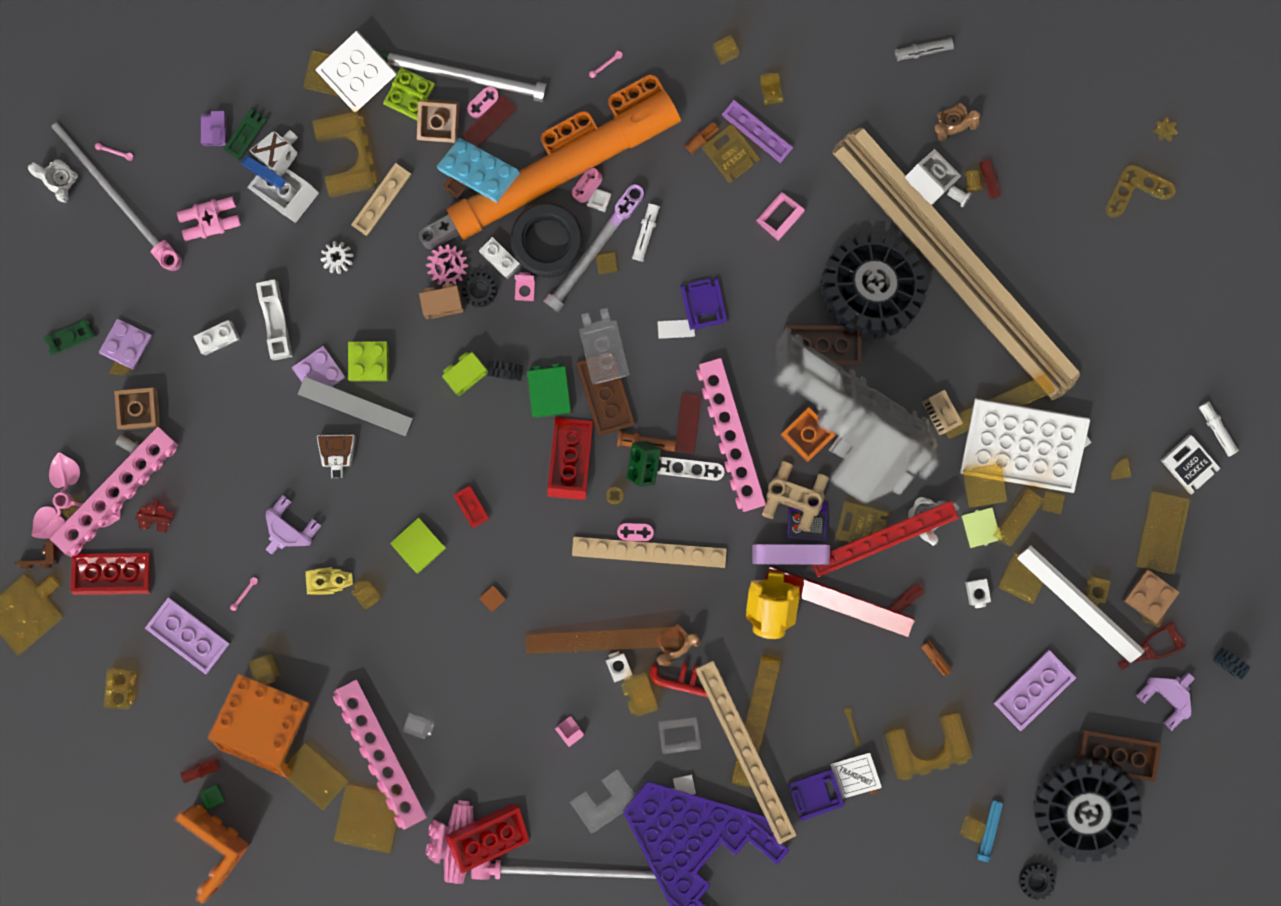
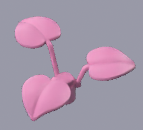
M57 453L49 470L51 484L56 488L64 486L63 490H60V493L53 497V504L56 506L57 511L53 507L47 506L40 508L36 512L31 534L36 538H51L65 523L64 518L59 516L61 508L67 509L71 505L80 507L83 505V503L74 502L72 496L65 493L68 485L77 483L81 472L78 464L62 453ZM105 503L99 506L100 512L106 508ZM121 512L113 513L109 517V522L104 527L118 521L121 517Z

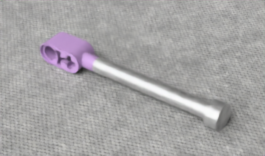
M631 185L615 205L614 214L553 295L548 293L543 302L557 312L560 311L564 305L562 300L620 223L628 219L642 202L644 192L639 185ZM638 190L641 195L638 199H632L629 195L630 192ZM627 198V200H628L631 204H629V205L627 206V211H628V212H627V213H626V212H623V213L621 214L619 207H620V206H621L622 208L625 207V205L627 204V201H626L625 199Z

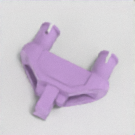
M281 495L273 508L270 507L266 511L269 535H271L269 540L272 541L266 550L271 554H274L278 548L283 549L285 546H310L312 537L322 527L320 523H316L317 521L312 518L306 528L299 532L282 519V513L292 503L284 495Z
M1186 673L1181 679L1178 676L1175 679L1150 677L1147 680V685L1136 697L1145 704L1155 692H1159L1175 708V712L1163 722L1165 726H1168L1167 728L1173 731L1183 719L1186 720L1191 716L1190 693L1188 692L1190 688L1188 686L1195 678L1190 673Z

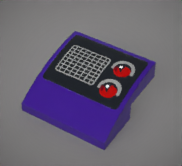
M809 501L808 504L814 507L818 505L819 502ZM823 502L822 509L814 517L809 532L798 528L804 512L790 506L788 507L787 538L826 541L827 503Z

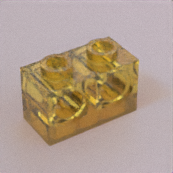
M273 654L248 662L255 681L264 685L277 681L275 677L279 676L280 673Z
M107 669L104 708L129 709L134 704L135 694L132 693V688L136 684V674H134L133 669ZM119 674L125 676L126 681L124 684L118 682ZM118 693L124 696L123 703L117 702L116 695Z

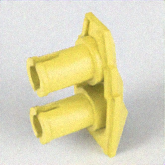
M329 567L305 571L307 594H334V592L342 591L343 588L353 585L352 573L343 572L341 569Z

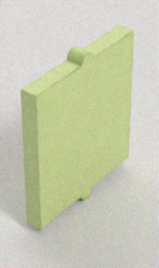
M993 508L981 511L975 510L973 513L962 515L970 548L980 545L987 546L988 543L1001 540Z

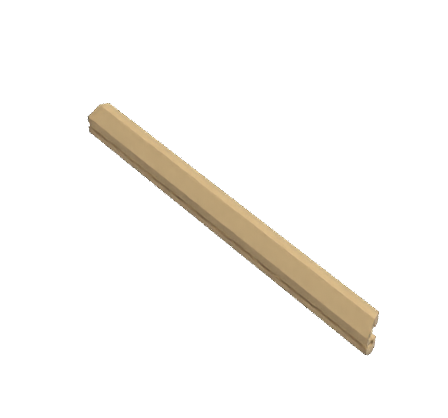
M860 127L849 132L835 145L832 153L1051 400L1062 397L1070 390L1080 377V372L934 207L909 184L903 172L864 128Z

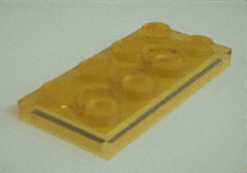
M1151 491L1135 566L1175 574L1190 499Z

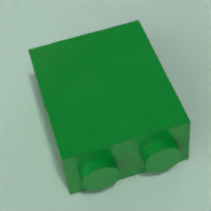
M561 364L550 365L549 369H542V366L531 367V371H527L532 417L570 414L571 408L566 367H562Z

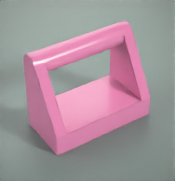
M781 192L756 221L779 241L805 210ZM785 201L794 209V212L776 231L765 221Z

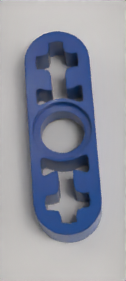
M247 155L241 162L249 171L280 190L286 183L281 176Z

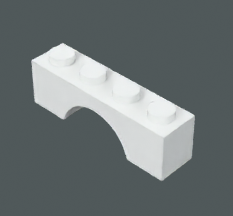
M270 280L256 283L259 302L266 322L270 359L279 360L293 357L278 281Z

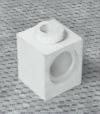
M987 579L965 582L969 605L981 608L986 607V603L991 602ZM978 588L983 591L981 599L974 597V591Z
M617 651L608 655L609 659L606 660L614 682L632 676L624 653L620 654ZM617 660L624 663V668L621 671H616L613 668V663Z

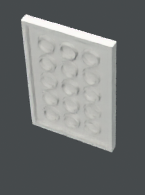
M975 398L960 473L1074 493L1090 418Z

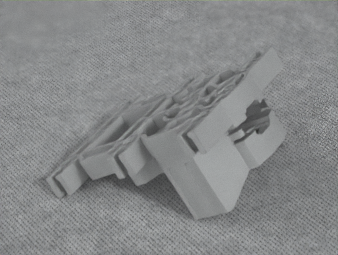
M786 327L776 341V380L781 385L789 384L791 392L798 388L802 394L816 402L817 409L820 410L818 413V424L828 431L839 434L830 446L829 451L839 455L844 461L835 471L831 480L850 494L867 503L891 491L900 495L919 470L921 471V476L926 479L937 464L935 454L937 442L931 433L929 420L925 417L918 418V412L915 410L909 413L905 408L879 391L867 387L866 378L863 376L860 379L855 376L856 372L851 368L846 372L841 366L815 349L803 345V337L799 334L793 336L790 333L791 329Z

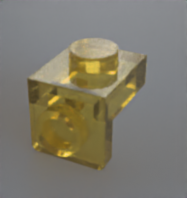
M779 73L761 75L760 87L764 105L783 102Z

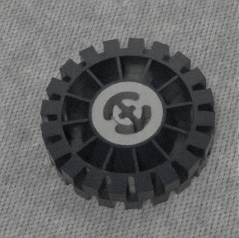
M871 232L869 237L862 233L855 235L853 240L848 238L841 243L840 247H836L823 268L820 283H822L820 288L821 298L826 299L823 305L827 313L831 311L834 313L832 319L838 325L841 322L846 324L844 330L851 334L854 330L859 331V337L868 338L870 334H874V339L884 338L886 334L890 336L895 335L902 328L905 329L911 324L924 304L926 298L924 294L927 291V280H923L926 275L924 266L917 265L920 259L915 252L912 254L907 252L909 249L908 245L904 242H901L899 245L895 244V237L887 235L885 239H881V233ZM867 276L868 279L863 286L862 277ZM886 284V292L882 293L881 289Z
M1081 755V761H1076L1075 757L1065 759L1066 765L1061 766L1058 763L1051 768L1052 774L1046 773L1042 777L1041 787L1037 786L1034 794L1036 800L1033 801L1036 824L1043 840H1047L1048 846L1053 851L1059 850L1060 855L1067 859H1070L1071 855L1075 856V860L1079 862H1086V857H1091L1092 862L1102 861L1101 855L1106 854L1108 858L1117 855L1116 848L1120 847L1124 850L1130 844L1128 838H1135L1138 833L1137 824L1141 825L1142 813L1140 811L1142 810L1141 800L1130 775L1126 771L1123 772L1121 766L1115 762L1109 764L1107 758L1099 756L1096 760H1092L1091 755ZM1095 804L1101 805V811L1099 814L1097 812ZM1077 806L1080 813V817H1077L1074 814V811Z

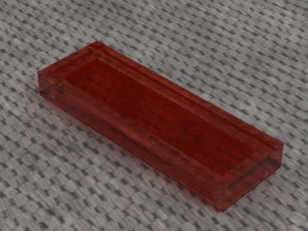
M502 96L462 137L470 144L479 147L516 109Z
M681 395L675 444L676 452L694 454L701 396Z

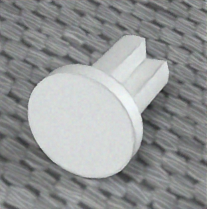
M952 186L947 195L961 203L960 207L963 208L972 193H965Z

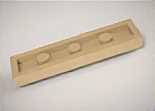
M395 163L351 225L368 237L412 174Z

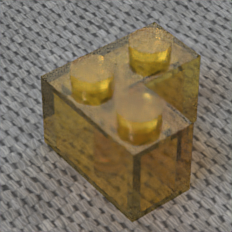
M646 672L624 679V684H621L624 694L629 695L631 700L628 701L631 714L635 713L636 717L658 710V705Z

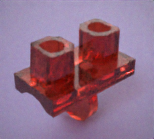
M154 500L153 505L146 504V508H140L139 512L135 515V519L138 520L140 529H149L151 522L157 523V531L166 533L174 519V513L165 512L166 507L160 506L159 500Z

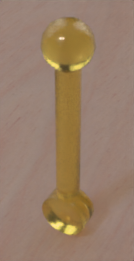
M845 708L844 714L848 717L854 737V745L859 747L861 741L857 737L853 724L852 710Z

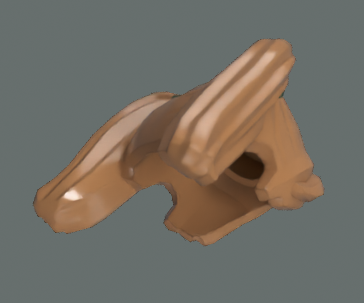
M962 103L938 112L937 117L940 124L935 125L937 139L943 142L950 135L965 129L975 130L980 124V112L974 110L968 114L966 106Z
M676 624L657 640L664 652L657 658L658 664L664 666L672 665L676 658L682 656L691 647L700 646L701 639L696 634H688L682 626Z

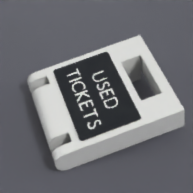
M1192 435L1186 436L1161 459L1162 463L1191 495L1194 493V490L1191 488L1192 485L1195 489H1198L1214 475L1211 468L1215 471L1220 469ZM1183 447L1189 449L1190 451L1178 462L1173 458Z

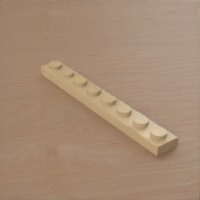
M573 537L572 556L725 568L726 549Z

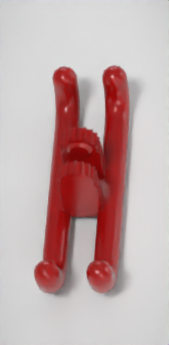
M683 662L679 681L660 677L658 675V666L656 664L651 665L650 677L655 684L708 697L704 687L695 686L697 677L695 669L699 666L694 665L690 683L687 684L684 683L687 663Z

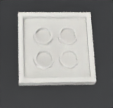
M358 30L316 69L321 77L354 112H357L397 74Z

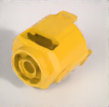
M770 571L768 580L752 581L749 586L746 618L753 624V632L760 637L768 639L782 638L785 636L786 629L796 623L800 596L799 587L784 582V573Z

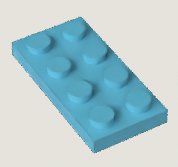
M461 138L457 140L437 165L439 171L496 203L520 174L518 169Z

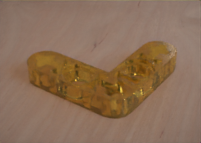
M1130 165L1123 170L1106 205V213L1113 218L1122 215L1135 187L1162 200H1168L1173 197L1175 187L1171 182L1137 166ZM1134 170L1136 177L1130 179V184L1122 182V180L1127 181L1129 177L1127 172ZM1149 177L1153 180L1154 184L1151 188H1147L1144 185L1145 178ZM1158 182L1161 183L1159 185V187L1165 188L1166 186L1169 187L1168 191L1170 192V194L1168 193L1166 195H1163L1164 191L1159 188L1156 191H1154V189L1158 185ZM1124 186L1128 189L1126 197L1119 195V187ZM1117 199L1124 201V204L1123 202H1120L1118 204L1117 208L1120 211L1113 213V209L1111 208V206H1114L1116 204Z

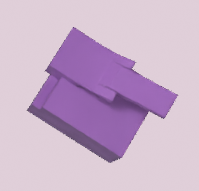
M211 111V114H202L201 144L203 146H225L227 144V115L225 111Z

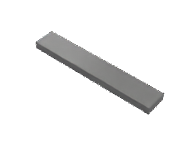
M306 376L298 392L300 396L406 436L413 419Z

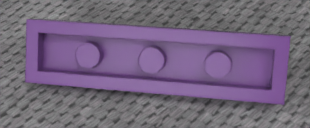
M735 100L723 112L722 117L779 163H782L793 149L791 145Z

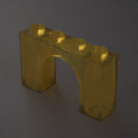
M355 111L312 121L315 137L319 143L345 138L354 142L358 149V159L352 169L344 173L325 177L328 196L334 198L375 189V183L378 181L375 171L372 172L371 170L373 158L372 154L367 152L366 146L369 145L367 134H363L362 127H365L363 116H359V113Z
M959 712L939 717L945 743L941 753L929 760L919 759L911 753L905 731L902 727L884 732L895 775L898 779L901 778L902 781L912 779V775L917 773L926 775L931 773V769L938 768L943 770L949 768V764L957 762V765L969 762L968 759L972 758V754Z

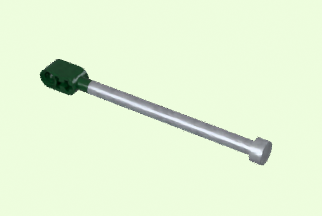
M371 44L390 65L534 96V101L543 102L545 98L547 83L537 81V84L533 85L380 51L375 45Z

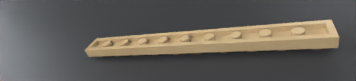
M710 661L696 668L695 671L777 842L781 844L797 836L714 662Z

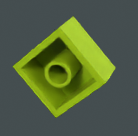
M387 341L348 342V380L351 382L389 381V343Z
M468 352L464 353L458 359L459 363L455 366L451 364L443 371L445 374L442 377L458 396L462 395L488 373L487 369L473 352L470 354Z

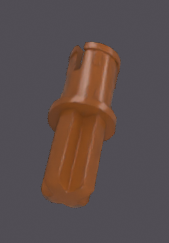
M711 122L700 133L696 132V135L684 146L693 154L704 143L707 144L706 141L719 130V127L714 122Z
M931 640L921 646V649L930 658V663H933L944 677L952 672V668L942 657L943 653L940 654Z

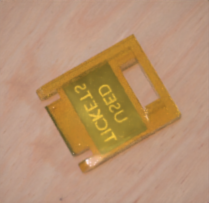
M733 124L702 146L703 151L729 184L733 182L729 176L730 174L737 179L754 165L750 160L751 158L756 163L760 161L759 157ZM727 134L731 140L717 150L713 144Z
M844 501L835 539L851 543L884 529L888 520L880 519V516L888 517L889 513ZM846 512L853 514L848 532L842 530Z

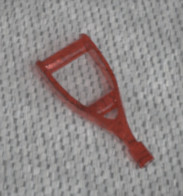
M1171 622L1152 633L1140 646L1147 657L1139 656L1133 662L1164 658L1184 649L1186 644H1183L1173 626L1174 623ZM1167 629L1177 648L1165 654L1155 656L1148 642ZM1125 659L1117 664L1122 670L1130 666L1129 664L1131 663Z

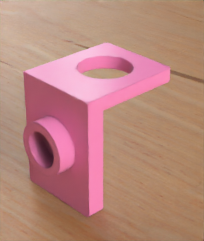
M520 272L519 275H515V300L534 301L535 277L531 276V273ZM522 286L530 288V294L526 297L521 296L519 293Z

